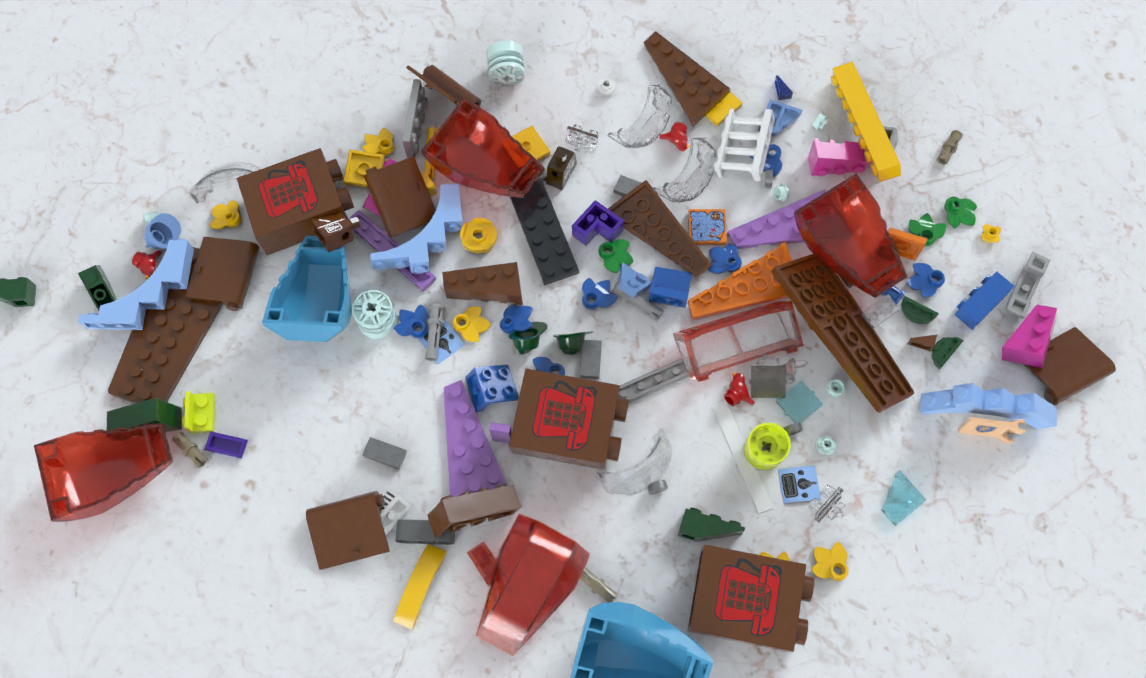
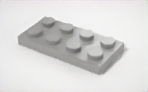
M413 79L402 139L407 158L415 157L416 153H419L418 139L422 137L421 123L425 121V113L423 111L424 108H427L428 99L425 97V87H422L421 80Z

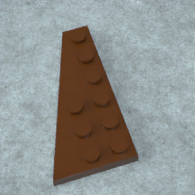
M655 31L643 42L677 102L681 105L683 112L690 120L692 127L730 93V88L658 32Z
M647 180L608 208L624 220L625 230L698 278L712 267V264Z

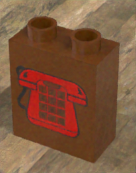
M321 148L236 178L254 236L266 255L300 244L305 236H316L311 218L342 212L348 220L346 211L355 208L347 187L338 190L335 182L344 179L337 159L327 161Z
M525 368L509 447L512 453L606 470L607 460L618 462L622 438L612 436L615 421L625 423L629 399L619 397L620 385Z
M704 544L700 553L687 632L784 652H794L795 644L804 646L807 639L808 620L799 618L801 601L811 602L814 590V577L805 575L806 564Z

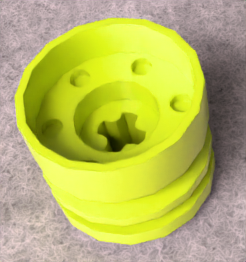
M762 423L756 426L746 438L744 455L754 468L771 470L776 468L789 454L791 448L790 438L780 425ZM763 446H764V447H766V446L769 447L768 451H767V450L762 451L761 448H762Z

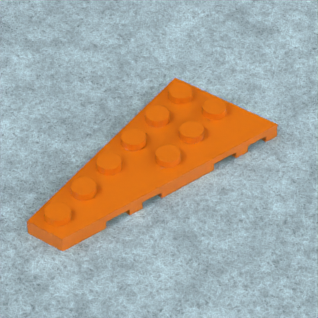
M782 243L778 248L767 252L763 257L732 273L730 277L725 280L722 279L715 286L689 299L687 304L692 320L788 298L786 292L771 272L775 266L792 261L786 243Z

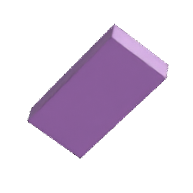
M490 423L489 431L492 441L509 444L512 434L510 425Z

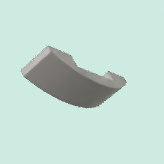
M1035 252L1031 253L1012 290L1005 308L1006 311L1022 319L1025 318L1031 304L1030 301L1041 277L1045 274L1050 259Z

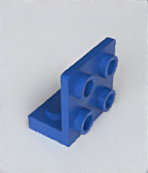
M655 267L649 292V301L686 308L692 274L690 272Z
M508 365L474 367L465 377L475 412H483L491 403L510 402L519 399Z

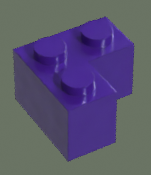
M596 200L572 225V236L585 246L597 234H600L612 243L624 231V220Z

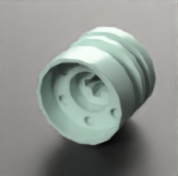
M504 40L495 42L488 47L486 51L489 81L492 84L500 87H510L524 80L522 47L518 43Z
M368 290L361 293L354 300L352 314L364 335L373 339H380L390 335L397 324V314L389 297L384 292Z

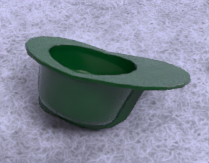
M531 322L533 326L527 331H515L508 336L509 339L513 340L514 347L519 351V354L524 355L539 346L540 335L547 329L546 323Z
M594 332L555 334L553 337H556L558 348L564 354L575 355L583 348L585 335Z

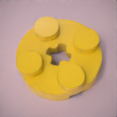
M481 217L473 218V221L466 222L460 231L463 247L469 252L476 254L489 253L497 242V231L492 222ZM481 232L483 237L476 239L474 235H478Z

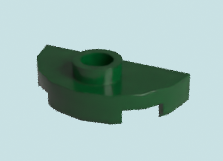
M904 295L901 302L902 312L911 322L928 324L939 315L938 312Z
M943 337L936 342L932 349V360L939 370L964 340L958 337Z

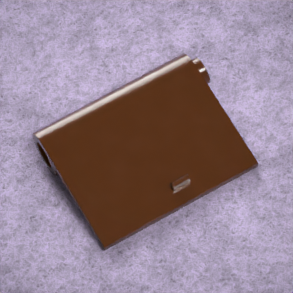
M409 65L406 67L426 82L425 87L429 90L434 88L465 111L469 112L479 109L481 99L436 66H427L423 74Z
M414 156L378 170L376 166L365 170L364 179L389 238L431 221L436 209Z
M203 237L185 297L188 299L222 302L231 311L242 309L260 247L250 241Z
M1076 327L1050 340L1042 368L1023 364L1045 385L1044 398L1053 405H1058L1116 371L1113 361Z
M373 491L306 510V520L319 570L390 552L379 512L382 510V506L385 505L382 494H379L378 491Z

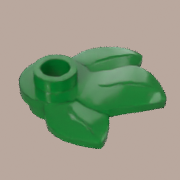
M955 196L946 200L944 208L948 213L947 220L954 229L960 223L968 226L975 225L976 217L973 211L977 208V205L968 198L959 199Z
M928 213L924 214L919 221L910 219L908 225L912 234L928 238L926 247L931 246L935 239L942 238L946 231V224H934Z
M617 239L612 243L604 242L600 245L598 253L604 259V266L612 273H618L619 266L622 263L627 266L633 263L632 256L626 251L630 242L624 239ZM610 250L611 253L607 254L604 251Z

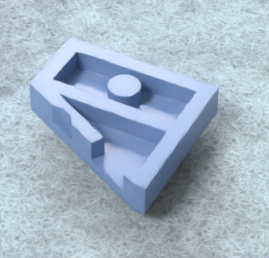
M770 99L766 109H772L775 119L771 136L775 137L799 118L802 110Z
M622 263L619 268L621 273L618 279V288L632 298L643 293L651 286L652 282L645 275L636 272L626 264Z

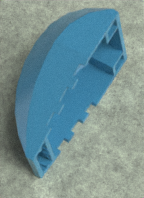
M305 236L295 252V258L289 262L287 271L281 275L279 284L270 293L262 324L286 340L327 342L346 329L352 315L345 245L327 252L316 236Z
M622 602L601 603L587 610L570 678H709L713 659L688 634L658 616L634 604Z

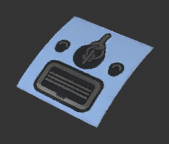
M445 319L444 325L440 330L437 364L465 346ZM429 330L424 337L418 338L426 349Z
M815 466L778 470L784 504L821 500Z

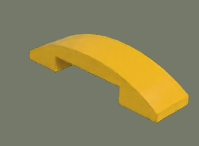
M430 544L426 546L406 585L393 620L394 622L410 629L414 628L421 612L420 608L447 551Z

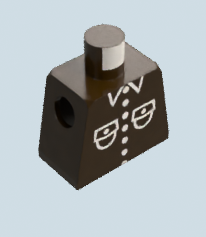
M561 146L557 147L547 166L546 184L563 191L577 164L576 155L573 151Z

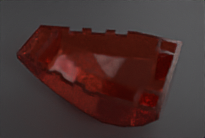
M465 97L421 150V153L428 162L452 182L480 191L513 198H524L545 169L522 147L518 140H515L510 135V132L505 127L503 128L498 123V120L493 115Z
M856 173L794 212L797 228L808 249L838 275L863 292L876 298L908 276L899 254L895 251L894 241L889 236L886 228L887 224L880 213L879 204Z
M163 424L135 426V428L120 427L114 430L99 429L93 432L78 431L34 445L52 522L74 521L103 514L143 488L174 462Z
M518 514L498 550L475 636L514 656L573 592L585 569L590 553L576 541L544 523Z

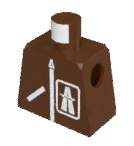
M342 212L311 218L314 234L327 252H331L353 241V230L360 228V222L357 217L347 220Z

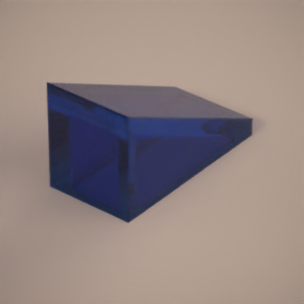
M776 75L774 83L778 100L791 99L793 92Z

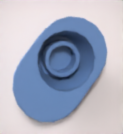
M167 213L155 216L144 232V240L147 243L146 248H167L169 240H176L181 233L179 221Z

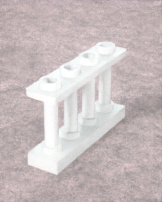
M734 109L729 110V114L725 117V130H722L721 133L722 143L718 146V159L714 162V171L717 172L718 178L723 177L724 170L749 171L752 173L754 181H761L775 121L772 109H765L764 116H761V118L736 117ZM735 124L760 125L761 127L757 133L733 132ZM731 139L756 140L757 147L736 148L730 147ZM728 154L748 155L754 158L750 164L726 162Z

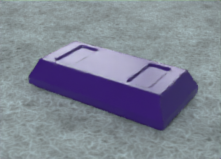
M211 431L204 450L242 459L248 440Z

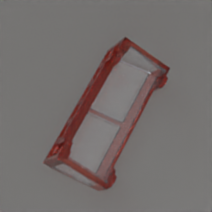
M776 301L673 333L674 340L690 378L698 382L709 379V375L713 372L779 351H786L787 354L798 351V347L804 346L792 301Z

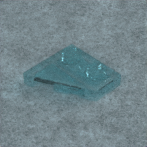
M900 470L894 476V481L881 509L894 526L926 501V498Z

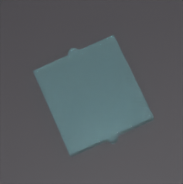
M800 381L776 400V403L785 412L784 414L788 415L794 423L803 422L823 406L822 402L814 395V391H811L803 381Z

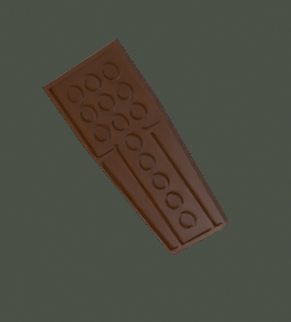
M193 247L194 251L188 280V286L200 250L199 248ZM168 289L165 309H146L143 329L131 331L108 388V393L133 403L154 398L168 402L223 303L188 299L185 297L187 289Z
M821 252L775 266L771 270L776 281L781 285L786 295L797 308V311L808 323L809 328L816 333L878 413L893 407L914 394L911 385L863 311Z

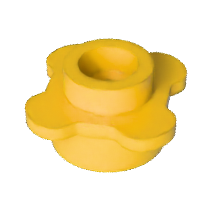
M984 224L981 238L988 243H998L1000 241L999 233L1001 228Z

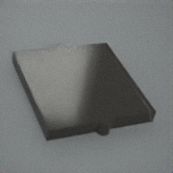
M751 366V379L749 380V384H751V398H786V384H788L786 380V366Z

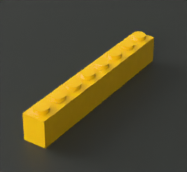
M853 61L832 68L833 76H830L832 85L837 87L836 93L838 98H842L843 110H847L848 121L854 125L852 126L855 136L859 137L858 142L861 150H865L866 162L871 163L872 175L876 176L879 182L901 176L900 161Z

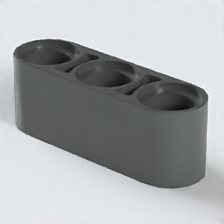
M397 520L395 542L406 544H454L455 532L451 533L450 529L444 531L442 536L434 538L429 520Z

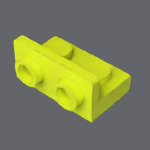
M186 391L185 398H183V407L185 409V416L182 417L183 427L190 434L214 432L215 394H193L191 391Z

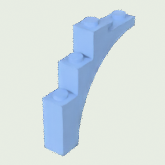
M459 183L440 185V199L437 210L423 231L412 240L399 247L370 254L372 269L385 270L387 268L402 269L410 267L411 273L421 274L429 272L428 252L439 253L446 251L445 232H457L463 226Z
M968 383L955 385L953 389L921 394L920 412L924 415L936 413H974L1013 420L1023 419L1026 421V424L1036 429L1057 427L1056 407L1036 393L1013 395L1004 388L984 391L975 384Z

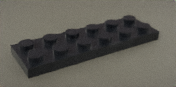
M542 178L508 189V195L544 285L579 274L578 266Z

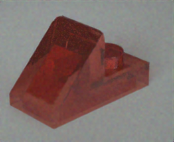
M484 541L467 552L488 587L506 576Z

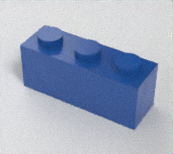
M997 271L992 276L988 274L981 282L983 285L980 288L976 286L969 293L970 298L968 300L964 298L957 305L959 310L955 313V316L971 330L1015 287Z

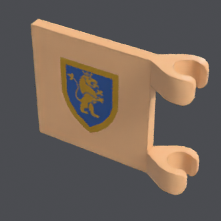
M970 417L958 428V432L997 437L1005 443H1012L1014 439L1008 438L1007 433L1023 434L1026 430L1020 429L1018 424L1024 425L1026 421L1019 419L1014 422Z

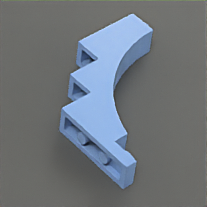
M185 239L169 240L161 263L146 282L123 298L100 305L99 314L88 313L87 315H79L78 322L86 329L142 330L146 309H165L168 289H187L194 248Z

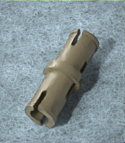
M952 131L949 139L944 142L943 149L937 157V161L940 164H948L951 155L956 152L957 145L963 137L960 131Z
M178 432L175 435L178 437L177 439L175 437L172 438V441L183 451L182 454L185 457H189L198 468L205 465L203 461L207 463L208 458L197 449L198 446L192 443L183 432Z
M587 567L583 570V573L588 578L582 573L578 576L579 579L592 588L591 591L594 594H599L608 603L613 602V599L607 594L611 595L614 599L618 596L617 593L604 583L605 581L602 578H597Z

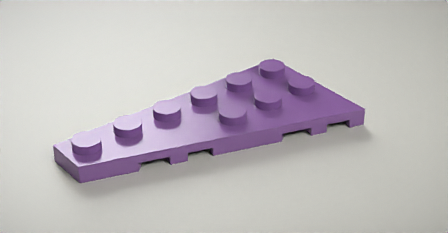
M822 190L731 229L727 232V235L733 245L738 249L767 244L772 246L784 242L790 244L815 241L816 239L827 238V240L842 236L847 238L852 236V232L826 190Z
M462 380L445 386L444 403L450 495L457 497L468 491L472 494L482 488L491 490L501 484L507 486Z

